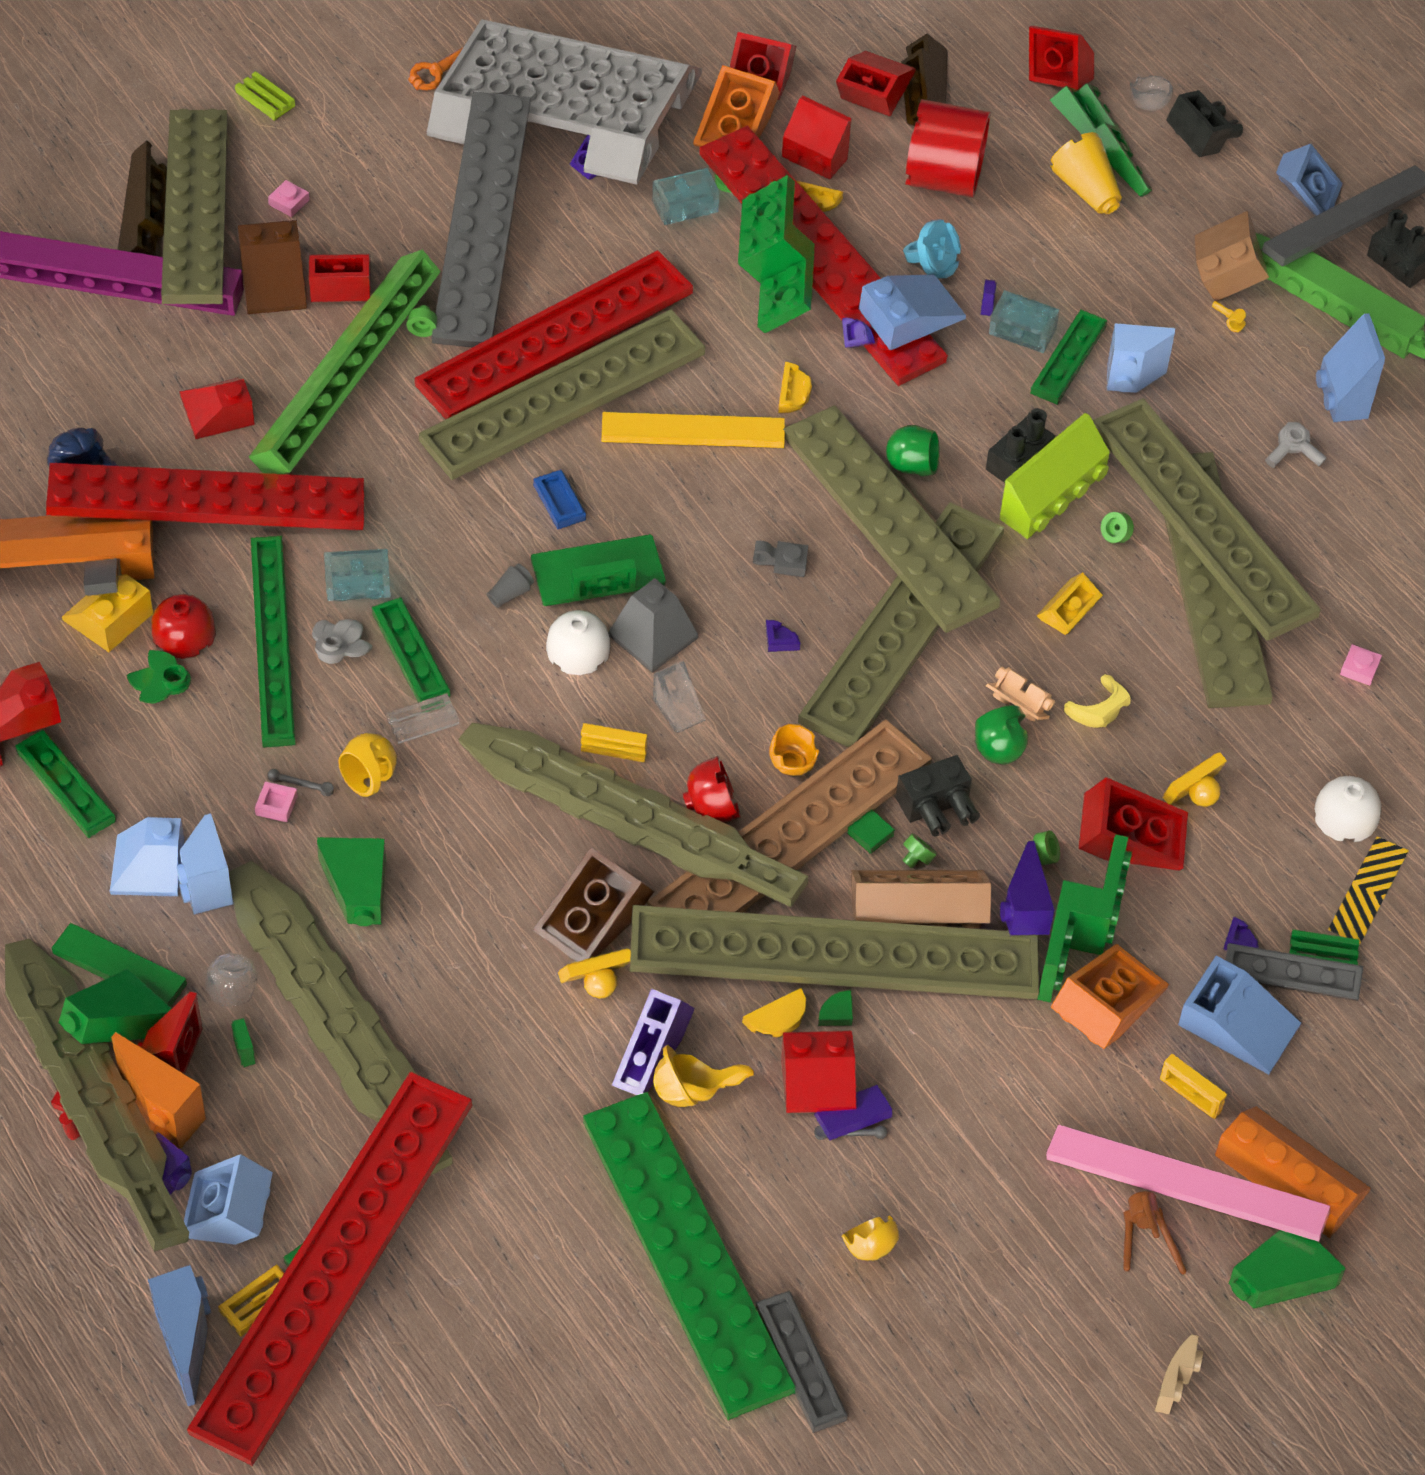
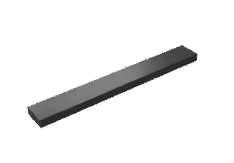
M1414 165L1264 242L1261 251L1283 267L1425 193V172Z

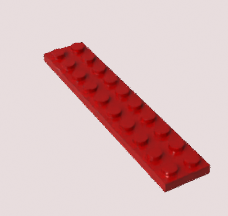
M657 250L415 377V387L445 419H448L575 357L693 294V285Z
M50 463L46 515L363 530L364 478Z

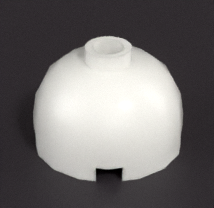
M569 611L559 616L550 626L546 642V651L550 662L553 664L554 661L557 665L561 666V671L567 674L583 675L596 671L597 666L603 661L605 663L609 657L610 638L606 625L596 615L588 611Z
M1354 776L1338 777L1328 782L1317 796L1314 808L1316 824L1324 834L1335 840L1343 841L1344 838H1355L1354 842L1362 841L1370 837L1378 826L1381 813L1379 795L1373 786L1362 778Z

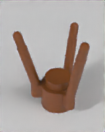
M1148 1191L1133 1194L1128 1199L1129 1210L1123 1212L1125 1220L1124 1271L1130 1270L1133 1224L1136 1223L1137 1227L1141 1229L1150 1228L1154 1238L1160 1237L1159 1226L1179 1272L1184 1275L1187 1272L1164 1220L1162 1208L1158 1207L1156 1195Z

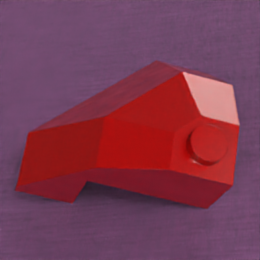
M36 662L11 670L0 685V742L61 723L57 698L41 663ZM0 755V766H3L2 759H1V755Z

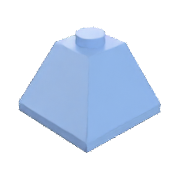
M147 817L117 835L110 886L111 895L178 896L180 881L176 865L182 864L180 849L185 841L181 818Z

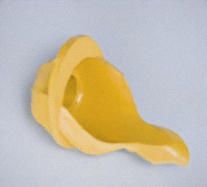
M669 1045L663 1047L664 1057L655 1069L653 1083L659 1097L665 1102L677 1107H687L698 1104V1101L711 1099L719 1088L739 1085L746 1078L754 1076V1071L751 1067L742 1064L732 1065L722 1070H715L693 1055L677 1054Z

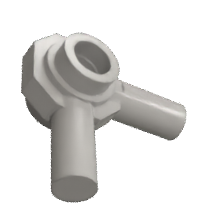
M1288 422L1278 433L1279 445L1265 459V462L1274 468L1287 453L1302 452L1319 467L1327 457L1309 443V430L1299 422Z

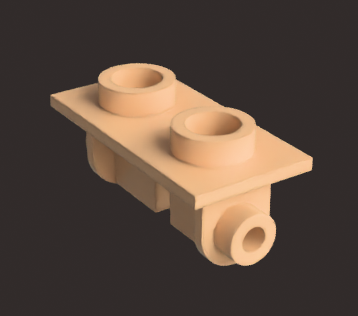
M1004 667L999 668L995 675L999 679L997 683H987L986 687L994 691L993 696L997 700L1008 705L1011 702L1015 706H1019L1028 720L1035 722L1036 719H1049L1050 716L1044 713V710L1049 711L1053 707L1055 700L1051 698L1052 695L1034 683L1029 685L1026 692L1022 689L1028 679L1010 667L1006 669Z

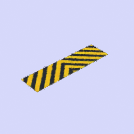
M1377 836L1328 931L1341 937L1359 939L1360 945L1409 850Z

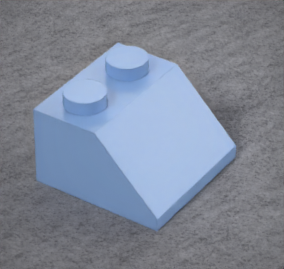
M1115 323L1107 362V390L1137 393L1166 374L1175 328Z
M207 814L204 815L180 849L182 864L176 865L183 902H190L194 915L233 905L228 866L212 815Z
M241 1154L195 1172L184 1217V1223L189 1231V1239L236 1245L259 1236L263 1227V1215L266 1201L270 1195V1183L273 1172Z

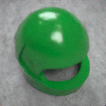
M907 425L894 431L889 437L886 446V456L890 465L906 474H918L922 477L935 475L940 456L939 438L936 431L918 425Z
M1011 705L996 708L983 714L976 720L975 744L979 753L987 761L1006 765L1015 762L1025 752L1028 745V732L1019 724L1025 718V714L1019 706Z

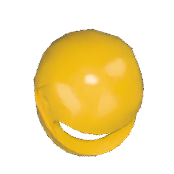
M363 733L348 742L338 760L340 773L355 793L368 797L379 791L381 781H387L393 775L397 763V754L391 742L382 735ZM370 778V787L364 784V780Z

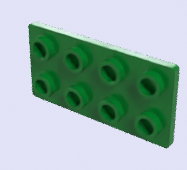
M651 534L531 555V564L543 606L638 591L654 578L662 585H666L665 575L654 538Z

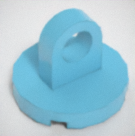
M938 219L925 223L920 231L918 240L908 244L903 249L908 263H920L927 275H935L938 279H943L953 275L958 268L959 261H956L957 254H960L961 245L954 226Z

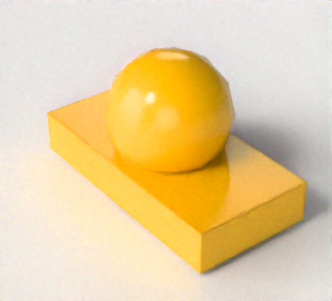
M1220 752L1215 753L1173 781L1163 794V799L1172 805L1189 794L1191 801L1197 806L1208 807L1215 804L1219 800L1221 787L1213 777L1219 773L1227 760Z
M626 948L567 964L558 972L561 984L584 978V988L589 995L598 999L607 998L612 995L617 986V977L613 970L630 963L631 951Z

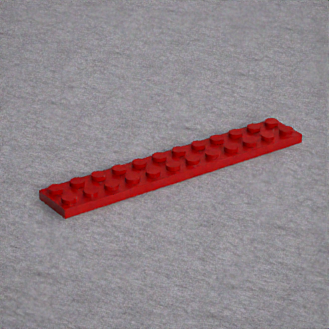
M748 125L700 147L699 155L741 204L742 200L749 194L756 193L771 182L777 181L786 175L795 181L793 225L815 244L812 287L841 321L842 318L858 319L870 328L875 343L864 345V347L897 386L947 362L948 355L930 334L889 350L859 310L862 287L881 278Z
M409 1072L187 1428L190 1436L251 1466L254 1465L472 1108V1099L413 1072Z

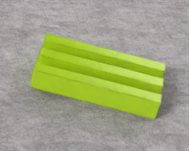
M256 71L252 73L251 79L249 77L243 79L244 84L237 83L235 85L237 94L274 121L295 107L294 98ZM249 89H252L253 91H255L257 94H259V95L261 96V98H260L259 96H257L256 94H254V93H253L252 91H250ZM268 103H271L272 105H274L275 107H277L278 110H276L274 107H272V106H271L270 104H268Z

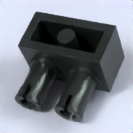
M1200 90L1179 94L1166 121L1200 158L1220 153L1227 139L1238 138L1242 135L1243 126L1241 123L1238 124L1239 121L1236 119L1227 121L1224 118L1226 108L1224 105H1221L1222 102L1216 101L1211 103Z
M1395 209L1389 213L1387 225L1372 235L1367 256L1391 273L1396 279L1411 288L1425 278V228L1423 226H1415L1409 230L1405 227L1408 219L1407 214L1402 215L1403 211Z
M1039 408L1032 409L1027 417L1019 424L1013 426L1012 430L1010 429L1003 438L988 450L985 470L1005 483V480L1050 443L1055 438V435L1045 429L1046 412Z
M958 755L898 776L895 797L910 823L923 818L932 836H939L937 829H939L941 834H944L951 827V824L942 812L944 810L953 808L963 826L969 824L967 818L972 824L980 817L979 811L969 798L972 778Z

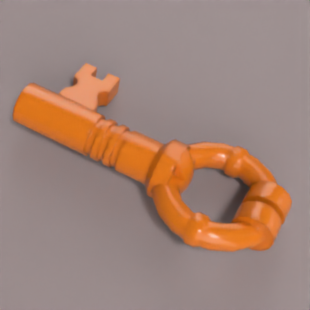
M463 48L438 63H416L410 71L408 81L416 90L427 91L436 89L442 81L443 72L450 69ZM422 69H429L435 80L425 84L417 72Z

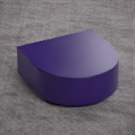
M985 279L980 315L991 316L993 314L997 284L995 280Z

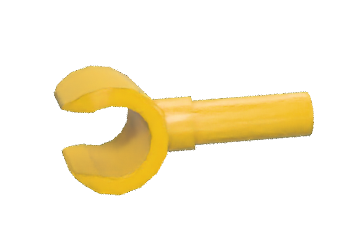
M1217 301L1213 302L1212 307L1228 318L1226 323L1231 331L1240 332L1244 328L1246 322L1243 320L1246 318V313L1243 309L1233 311Z

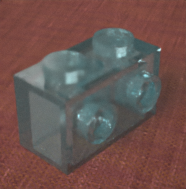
M708 168L653 181L652 202L663 224L668 225L719 212L720 191Z
M1004 290L991 314L989 334L1044 353L1057 329L1060 309Z
M388 549L324 552L327 601L391 597Z

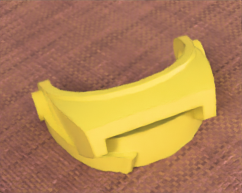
M1105 674L1101 677V683L1112 693L1107 700L1090 706L1078 705L1068 701L1064 705V711L1071 719L1085 726L1093 728L1106 727L1117 718L1122 706L1130 705V695L1111 675Z

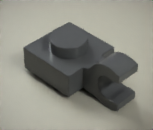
M756 541L753 563L756 565H773V573L804 577L809 545L778 541L777 548H774L766 541Z

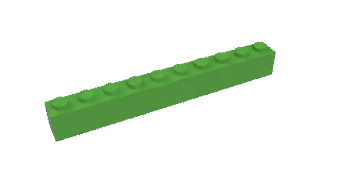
M423 249L400 257L249 455L251 461L262 473L287 474L292 471L441 271Z

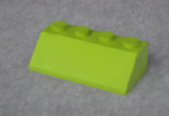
M1084 413L1005 480L999 519L1026 539L1030 538L1037 531H1043L1056 514L1061 515L1064 513L1070 502L1076 497L1081 498L1091 484L1095 481H1101L1106 476L1109 470L1107 464L1110 452L1090 415Z

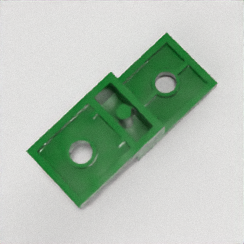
M788 175L771 182L765 188L756 193L749 194L742 200L738 264L760 283L757 327L763 333H767L811 310L815 244L793 225L795 181Z
M1115 834L1103 889L1063 880L1037 1000L1051 1002L1053 990L1060 991L1069 948L1101 955L1104 951L1105 943L1112 944L1132 855L1131 851L1126 850L1128 837Z

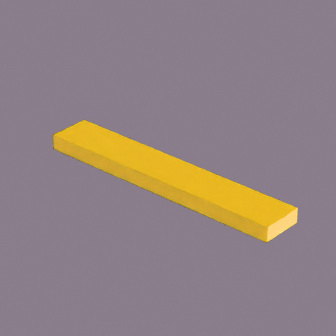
M603 412L601 442L784 448L785 431L783 429L785 428V418Z

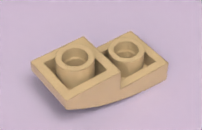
M1191 1334L1172 1358L1157 1398L1156 1412L1169 1414L1173 1401L1180 1402L1183 1383L1189 1384L1192 1372L1199 1373L1203 1351L1197 1350L1199 1336Z

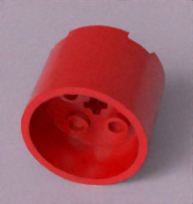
M922 99L917 111V117L919 118L915 123L910 141L905 173L909 176L906 179L905 185L974 198L986 150L991 112Z

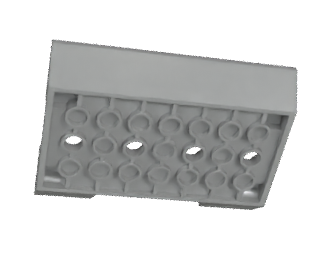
M481 19L434 93L427 136L464 144L473 91L530 97L529 122L590 135L584 163L585 173L638 184L659 148L658 128L670 107L682 109L702 74V68Z

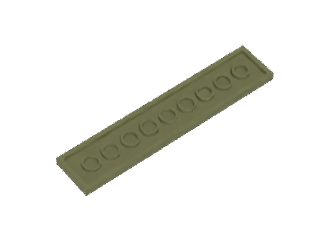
M170 110L161 290L162 304H223L227 110Z
M671 309L420 432L419 442L448 477L454 480L705 355V345Z
M1144 398L1093 420L1108 449L1266 641L1319 617L1321 609Z
M835 405L783 429L785 431V440L945 633L1000 607L998 596Z
M1213 452L1190 453L1222 491ZM1164 517L1207 707L1223 708L1271 704L1273 696L1256 627Z
M949 502L935 522L976 572L980 570L1002 538L1005 528ZM899 576L895 578L798 715L799 724L848 748L867 733L940 627Z

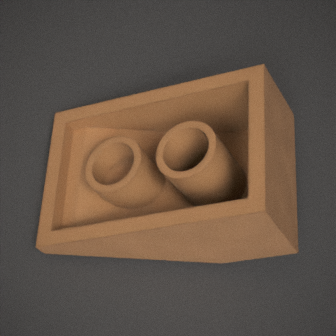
M1248 211L1195 235L1198 270L1203 285L1214 301L1224 299L1269 278Z

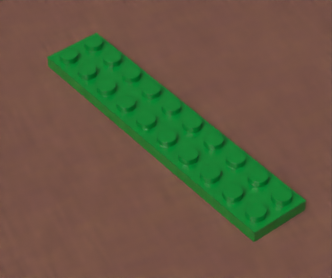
M648 1092L583 1115V1124L727 1420L794 1394L795 1386Z

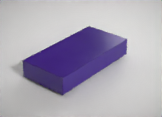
M878 1085L856 1092V1109L814 1112V1116L830 1141L891 1118L892 1108Z

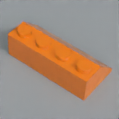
M1257 1106L1245 1110L1238 1115L1221 1135L1215 1153L1216 1157L1252 1183L1329 1205L1330 1213L1322 1232L1328 1238L1333 1236L1371 1190L1365 1183Z

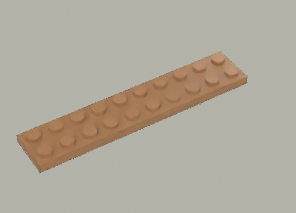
M885 719L738 833L750 849L798 870L847 832L848 827L871 809L874 811L892 797L897 790L899 775L930 765L932 758ZM687 871L647 901V906L743 913L765 895L734 880L702 878Z

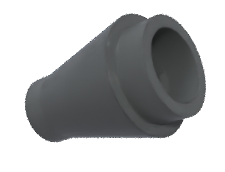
M518 563L514 567L509 566L486 595L490 602L499 608L508 601L530 591V586L534 583V579L528 570Z

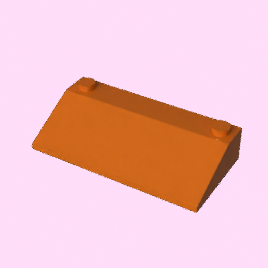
M72 516L0 519V568L117 558L120 560L122 575L127 574L134 580L155 578L152 520Z

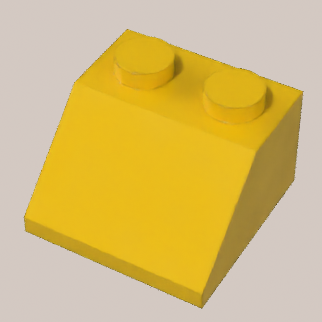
M127 574L119 575L118 592L86 595L62 616V620L109 653L153 614L150 590Z

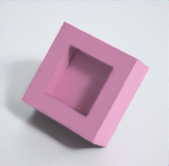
M287 180L268 196V203L271 207L290 217H293L310 200L308 191Z
M1352 644L1340 675L1371 685L1382 655Z
M265 782L255 806V814L265 818L288 822L298 797L297 789Z

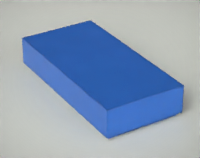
M562 469L533 479V486L557 530L586 520V513Z

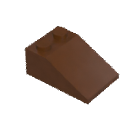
M297 220L238 225L247 315L307 309Z
M590 847L533 930L577 962L598 956L632 923L633 905L645 906L655 891Z

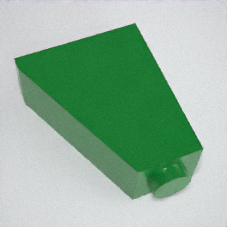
M317 837L319 863L347 923L359 926L382 925L386 865L385 839Z
M126 969L66 997L59 1024L81 1044L112 1042L111 1037L115 1032L128 1040L145 1039L148 1030L172 1008L131 971Z
M1279 1230L1234 1266L1228 1284L1240 1300L1246 1301L1254 1309L1335 1289L1340 1284L1346 1268L1318 1241Z

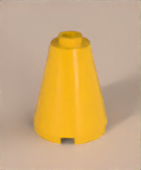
M1097 133L1082 134L1083 140L1077 143L1070 140L1058 149L1051 158L1053 165H1050V168L1097 213L1111 214L1119 208L1122 196L1105 148Z

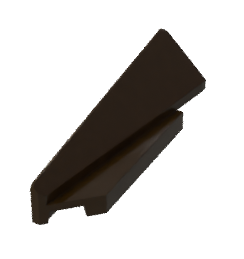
M928 33L906 47L908 57L901 61L902 64L913 67L916 70L904 91L906 121L913 129L919 118L917 117V111L922 99L946 103L948 51Z
M146 140L131 155L118 250L161 257L158 237L162 238L164 236L167 167L164 163L157 165L151 156L152 145Z

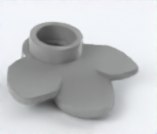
M352 619L341 620L336 625L327 620L317 622L313 628L312 637L316 640L315 651L318 654V658L325 663L335 664L342 661L344 656L360 657L367 654L372 649V645L360 639L363 633V625L359 621Z

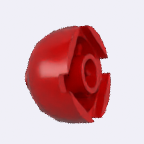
M178 594L164 599L155 609L151 619L153 643L156 647L158 645L159 648L163 649V652L170 653L175 658L184 659L199 655L201 649L207 645L209 648L213 644L216 636L212 611L204 601L194 595Z
M719 756L696 765L687 779L688 792L683 793L687 809L695 810L696 813L702 816L708 815L723 823L741 818L738 802L733 804L734 790L722 761H719Z

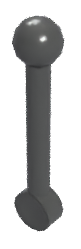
M271 769L267 774L268 779L272 782L281 780L319 790L323 796H331L334 792V787L330 782L318 784L280 774L277 769Z
M821 1125L817 1126L814 1131L815 1137L818 1140L826 1139L827 1136ZM879 1125L875 1129H859L843 1136H875L878 1139H884L888 1131L885 1126Z

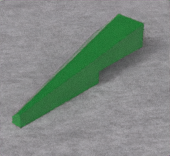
M1087 83L1079 90L1065 86L1050 99L1052 104L1081 134L1094 132L1099 135L1110 165L1140 197L1150 193L1152 189L1141 176L1143 174L1141 168L1138 165L1135 167L1130 158L1133 156V153L1119 126L1110 117V109L1106 104L1102 105L1098 99L1101 94L1099 89Z

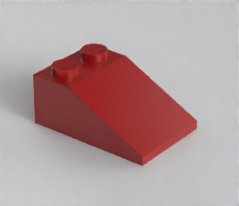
M1105 777L1084 793L1079 849L1109 861L1116 834L1128 837L1126 850L1132 852L1130 864L1180 871L1184 868L1188 812Z

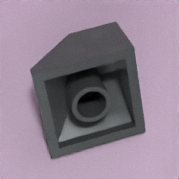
M655 578L630 597L608 632L610 638L652 673L698 639V633L677 596Z

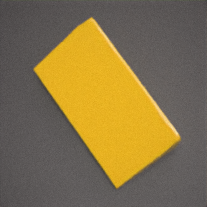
M1082 572L1072 577L1036 616L1041 621L1066 635L1103 595Z

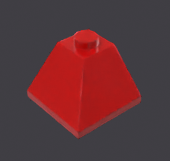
M1038 26L1029 27V81L1060 87L1069 86L1078 90L1086 83L1088 84L1094 80V51L1081 34Z
M737 32L730 68L775 81L780 92L777 100H780L791 74L797 46Z
M237 377L179 391L195 440L255 425L252 399L243 378Z
M189 992L148 1030L144 1042L137 1044L183 1074L187 1070L203 1030L197 993Z

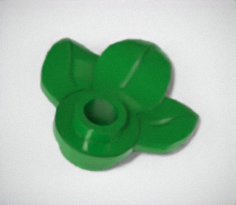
M149 650L148 668L127 674V680L134 689L141 691L139 700L149 704L159 703L170 695L183 693L191 684V676L188 670L182 665L177 664L176 658L173 655L159 650Z

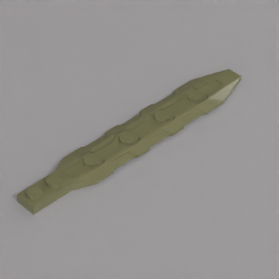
M471 723L458 739L459 743L494 779L523 793L530 792L559 806L561 811L575 818H584L615 833L617 838L634 846L640 845L671 860L673 865L698 877L734 880L789 907H792L808 885L807 875L750 849L734 827L708 815L702 816L670 801V797L653 789L647 790L615 775V771L598 763H590L560 749V745L533 732Z
M249 861L229 871L238 927L253 950L259 952L276 978L275 983L286 1001L291 1002L309 1030V1037L318 1051L323 1052L341 1079L342 1088L357 1111L379 1122L409 1072L415 1074L416 1072L403 1052L396 1049L380 1025L379 1016L369 1001L363 999L347 975L346 966L338 954L330 949L314 925L315 919L299 895L253 861ZM447 1149L431 1175L453 1164L452 1156Z
M31 939L5 944V995L18 1020L23 1021L36 1047L35 1054L43 1069L48 1070L61 1096L60 1103L68 1119L73 1120L87 1147L86 1154L98 1178L127 1198L154 1252L188 1242L189 1231L162 1181L167 1156L154 1131L149 1130L135 1104L136 1097L128 1082L122 1079L109 1054L110 1048L107 1042L81 1044L59 1024L65 998L79 992L71 974Z

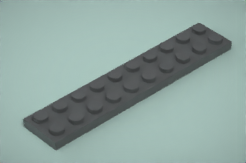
M473 91L436 308L437 326L432 331L433 344L474 347L494 336L530 111V97Z

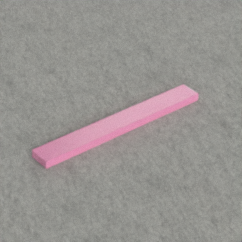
M1058 1125L1047 1150L1048 1160L1315 1241H1320L1330 1213V1206L1061 1125Z

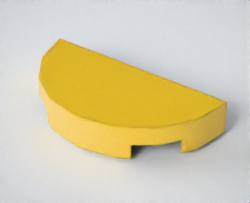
M797 181L823 212L837 207L843 199V191Z
M786 361L778 413H791L801 409L808 403L812 391L810 376L799 370L798 365Z
M802 988L743 1016L742 1023L751 1032L756 1033L758 1031L762 1034H771L772 1037L783 1036V1032L794 1031L800 1026L805 1014L806 997Z

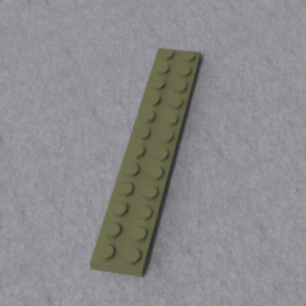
M633 905L629 972L1037 999L1039 994L1038 935L1010 936L1009 931Z

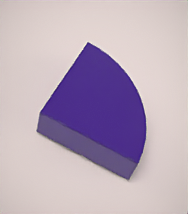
M842 318L845 348H855L875 343L872 331L863 321L853 318Z
M766 620L768 652L800 650V640L795 632L782 626V623L779 621Z
M1233 917L1223 949L1227 950L1228 943L1258 948V941L1248 929V925L1244 921Z

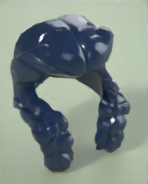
M72 428L56 436L49 446L48 466H50V463L118 466L103 450V438L95 428Z

